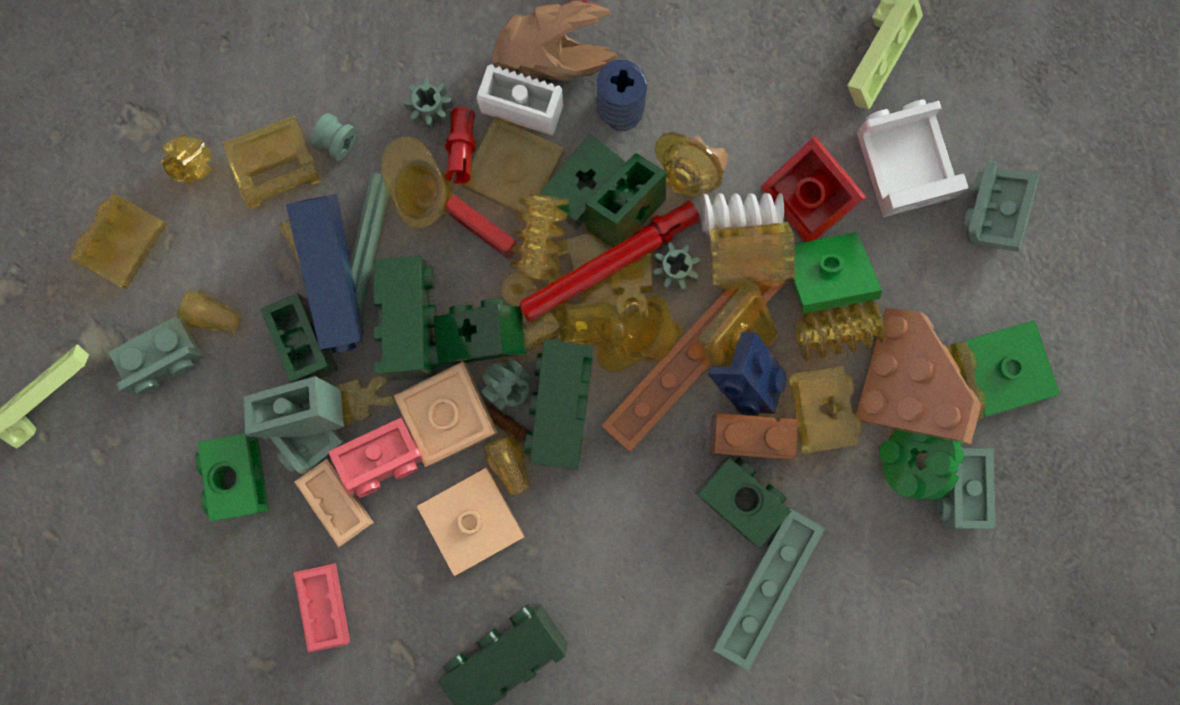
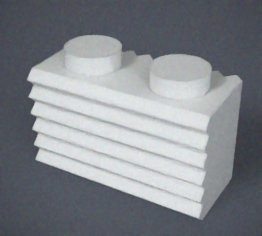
M493 64L487 66L476 99L483 114L551 136L555 132L563 108V95L560 85L554 87L553 83L547 85L545 80L539 82L538 78L532 80L530 75L524 77L522 73L517 75L515 71L509 73L508 69L502 71L500 66L494 68Z

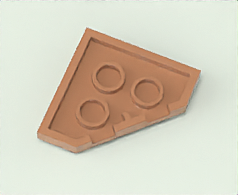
M885 308L855 420L865 424L971 445L981 403L974 391L969 389L960 374L961 370L947 347L941 343L933 329L935 328L928 316L920 311Z

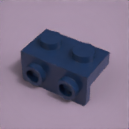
M756 332L740 333L730 367H710L708 376L736 407V410L747 416H758L759 413L775 414L780 394L785 390L787 383L785 370Z

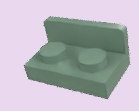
M180 315L174 316L108 352L122 381L116 384L119 391L136 394L137 396L157 389L159 387L158 381L170 375L176 377L189 372L194 368L193 363L204 357L184 317Z

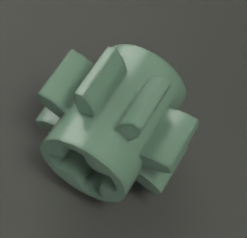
M425 78L424 84L417 87L409 86L412 96L411 99L404 101V106L408 111H414L410 117L413 124L417 125L423 121L427 123L430 130H433L434 124L440 121L448 122L445 114L446 109L453 108L454 104L451 98L444 97L447 90L443 83L435 87L430 84L428 78ZM426 101L430 104L435 102V105L433 107H430L427 104L423 106V103H425Z
M668 243L665 256L659 253L655 254L654 260L662 266L655 269L652 276H662L665 281L663 290L666 291L670 285H678L680 292H684L686 279L694 282L697 281L699 275L691 271V269L699 264L700 258L695 257L691 259L688 254L690 245L687 244L680 250L675 249L672 243ZM676 260L683 263L682 271L677 272L676 275L669 272L670 264L673 265Z
M512 358L508 360L507 364L494 362L482 376L486 387L481 390V393L500 410H503L506 404L508 406H518L527 398L530 392L526 381L531 378V375Z

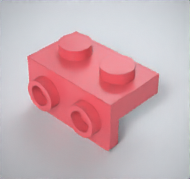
M402 417L328 451L349 497L356 493L359 498L367 496L381 488L379 482L391 476H394L396 480L407 477L418 470L416 464L422 462V455L419 449L416 448Z

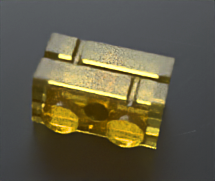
M788 222L708 229L710 274L713 285H720L723 289L734 290L743 287L744 283L760 281V284L764 286H777L782 284L784 279H794V233Z

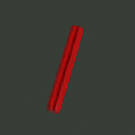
M653 226L647 227L521 300L519 307L528 321L535 320L659 248L662 242L660 235Z

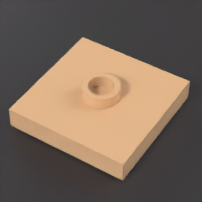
M461 362L394 395L414 444L422 455L424 467L432 466L498 434L466 362Z
M488 467L417 506L454 576L525 537Z

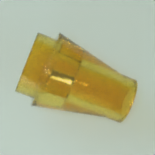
M188 290L179 305L177 318L185 321V326L221 331L233 335L240 323L241 313L232 310L202 290L198 292Z
M512 434L502 436L483 446L486 452L484 459L507 488L510 496L531 487L520 441H515Z

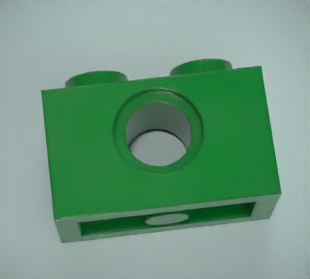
M242 433L198 442L199 452H196L195 464L198 473L203 476L205 491L201 493V505L204 513L208 514L209 522L269 511L258 437H249ZM230 467L234 469L237 476L236 483L232 488H228L224 483V474Z

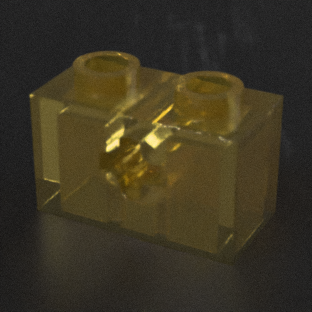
M837 366L796 373L789 376L803 453L858 445L857 436H861V423L858 414L852 413L850 397L854 395L851 376L845 374L844 367ZM825 403L826 405H833L834 412L828 415L821 414L819 406Z

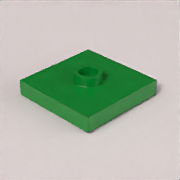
M857 232L782 246L781 256L803 314L881 299L882 288Z
M1035 320L956 343L971 390L974 391L981 403L980 417L990 416L1060 395Z

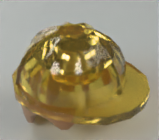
M676 132L665 133L656 141L655 153L657 160L662 165L663 170L667 172L666 183L674 193L687 198H696L703 194L711 193L721 186L723 174L728 163V155L725 149L710 148L704 144L699 136L691 138Z

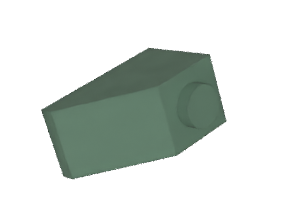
M314 376L244 396L245 435L249 437H310L343 428L341 390Z

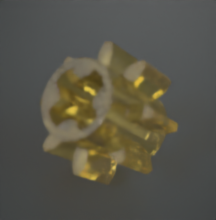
M183 133L177 139L172 138L161 148L167 154L161 160L163 168L176 181H186L188 185H191L195 180L201 181L212 171L206 164L212 159L210 150L202 140L196 137L188 138Z

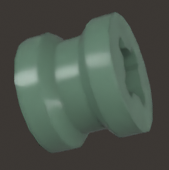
M326 113L314 126L310 136V145L317 150L324 149L328 151L329 156L337 162L342 161L350 153L356 142L357 129L350 124L342 125L336 116Z

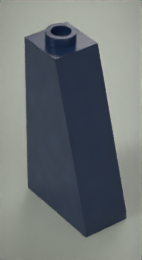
M327 195L286 204L319 348H331L332 353L355 349V343L362 340L364 332L338 195Z

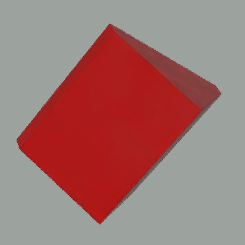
M816 136L810 139L760 186L765 193H769L772 196L774 203L777 195L783 194L784 216L805 242L817 240L851 213L866 198L864 193Z

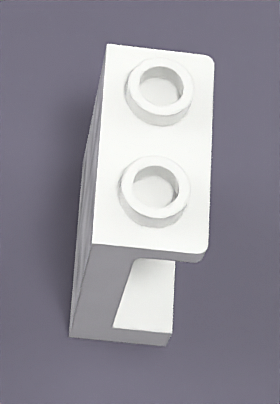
M923 99L905 105L902 111L891 114L887 109L874 112L866 117V121L857 131L883 218L954 199L968 189L965 175H954L936 118V114L942 109L940 101L926 104V101Z

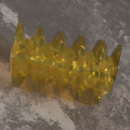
M531 194L530 197L518 199V203L529 210L528 213L516 215V219L526 224V228L514 231V235L523 239L524 244L512 246L511 251L521 255L522 259L510 262V267L520 271L521 275L552 281L558 279V276L549 270L558 268L561 261L550 254L562 251L563 245L553 238L564 236L565 229L555 224V222L566 220L568 214L557 208V206L569 204L570 200L540 194Z
M874 300L862 302L861 305L859 303L847 305L845 309L843 306L831 308L830 312L827 309L816 311L815 316L812 312L801 313L800 319H795L796 339L805 361L810 360L811 349L814 348L820 358H825L826 346L829 345L835 355H840L842 343L846 342L851 352L857 351V340L859 339L862 340L866 349L872 348L873 337L875 336L881 343L884 342L882 315Z

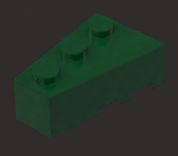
M421 256L373 260L374 306L378 309L379 327H374V340L380 341L381 361L374 362V374L389 381L425 378L436 375L435 367L441 366V364H438L436 343H433L432 328H435L434 316H438L436 305H430L429 290L435 289L433 267L427 266L426 261Z
M544 339L543 353L537 354L535 376L540 377L538 392H532L529 415L535 416L534 431H527L524 454L531 455L530 463L579 469L593 362V345Z
M529 604L525 605L508 618L512 624L500 633L496 628L490 630L475 642L479 647L467 657L463 652H460L442 666L446 672L437 682L453 705H494L522 681L527 683L537 675L535 672L551 660L557 663L566 657L568 643L541 604L534 609H531Z

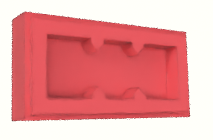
M336 563L294 572L307 652L310 653L349 644L350 636Z

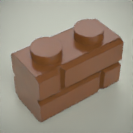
M716 413L712 415L710 454L795 460L798 419H775L773 417Z

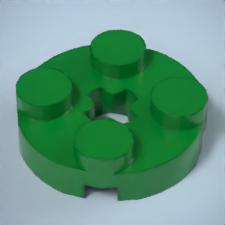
M895 430L889 440L881 445L879 457L883 461L882 467L886 481L895 492L909 499L934 501L945 496L956 485L959 476H956L959 462L963 463V450L960 442ZM920 452H928L929 455L924 460L926 465L924 469L915 465L916 457Z

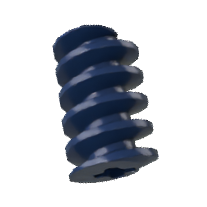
M614 60L607 63L600 70L597 78V111L601 119L616 131L629 130L641 121L647 92V79L643 70L628 60Z

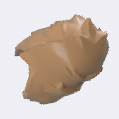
M572 1L562 6L559 4L539 6L535 8L532 14L513 15L497 36L492 54V62L495 64V68L500 66L502 71L508 69L509 73L515 71L517 75L521 73L524 77L530 75L532 80L538 78L539 81H544L545 79L570 81L576 77L594 75L607 63L614 61L618 55L615 52H610L608 47L581 44L567 37L566 33L593 25L598 22V19L610 15L611 12L608 8L599 6V4Z

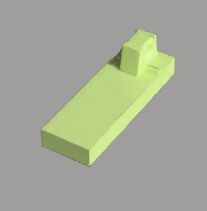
M919 0L880 1L872 16L874 25L880 29L847 85L857 107L870 110L923 16Z
M76 344L0 408V439L16 449L28 441L35 434L36 427L25 415L83 368L89 354Z

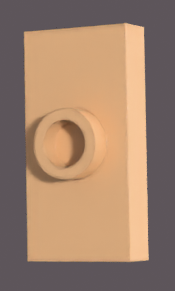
M325 459L294 481L338 547L343 546L374 524L355 494L350 497L348 496L331 459Z

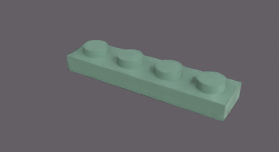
M788 508L791 510L790 514L774 531L711 647L713 651L747 671L752 666L825 530L823 526L791 508Z

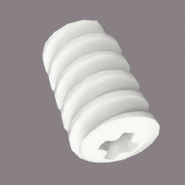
M722 193L715 196L712 205L708 195H702L701 228L703 232H706L709 243H714L717 232L722 233L725 243L730 242L733 232H737L740 243H745L748 232H753L756 243L761 242L764 232H768L771 242L776 243L779 232L782 231L784 219L782 193L777 195L775 203L769 193H764L759 204L753 193H749L746 196L744 204L740 195L733 193L728 205Z

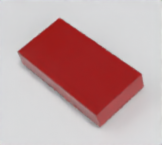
M454 194L445 204L450 217L505 258L511 259L518 249L516 240Z

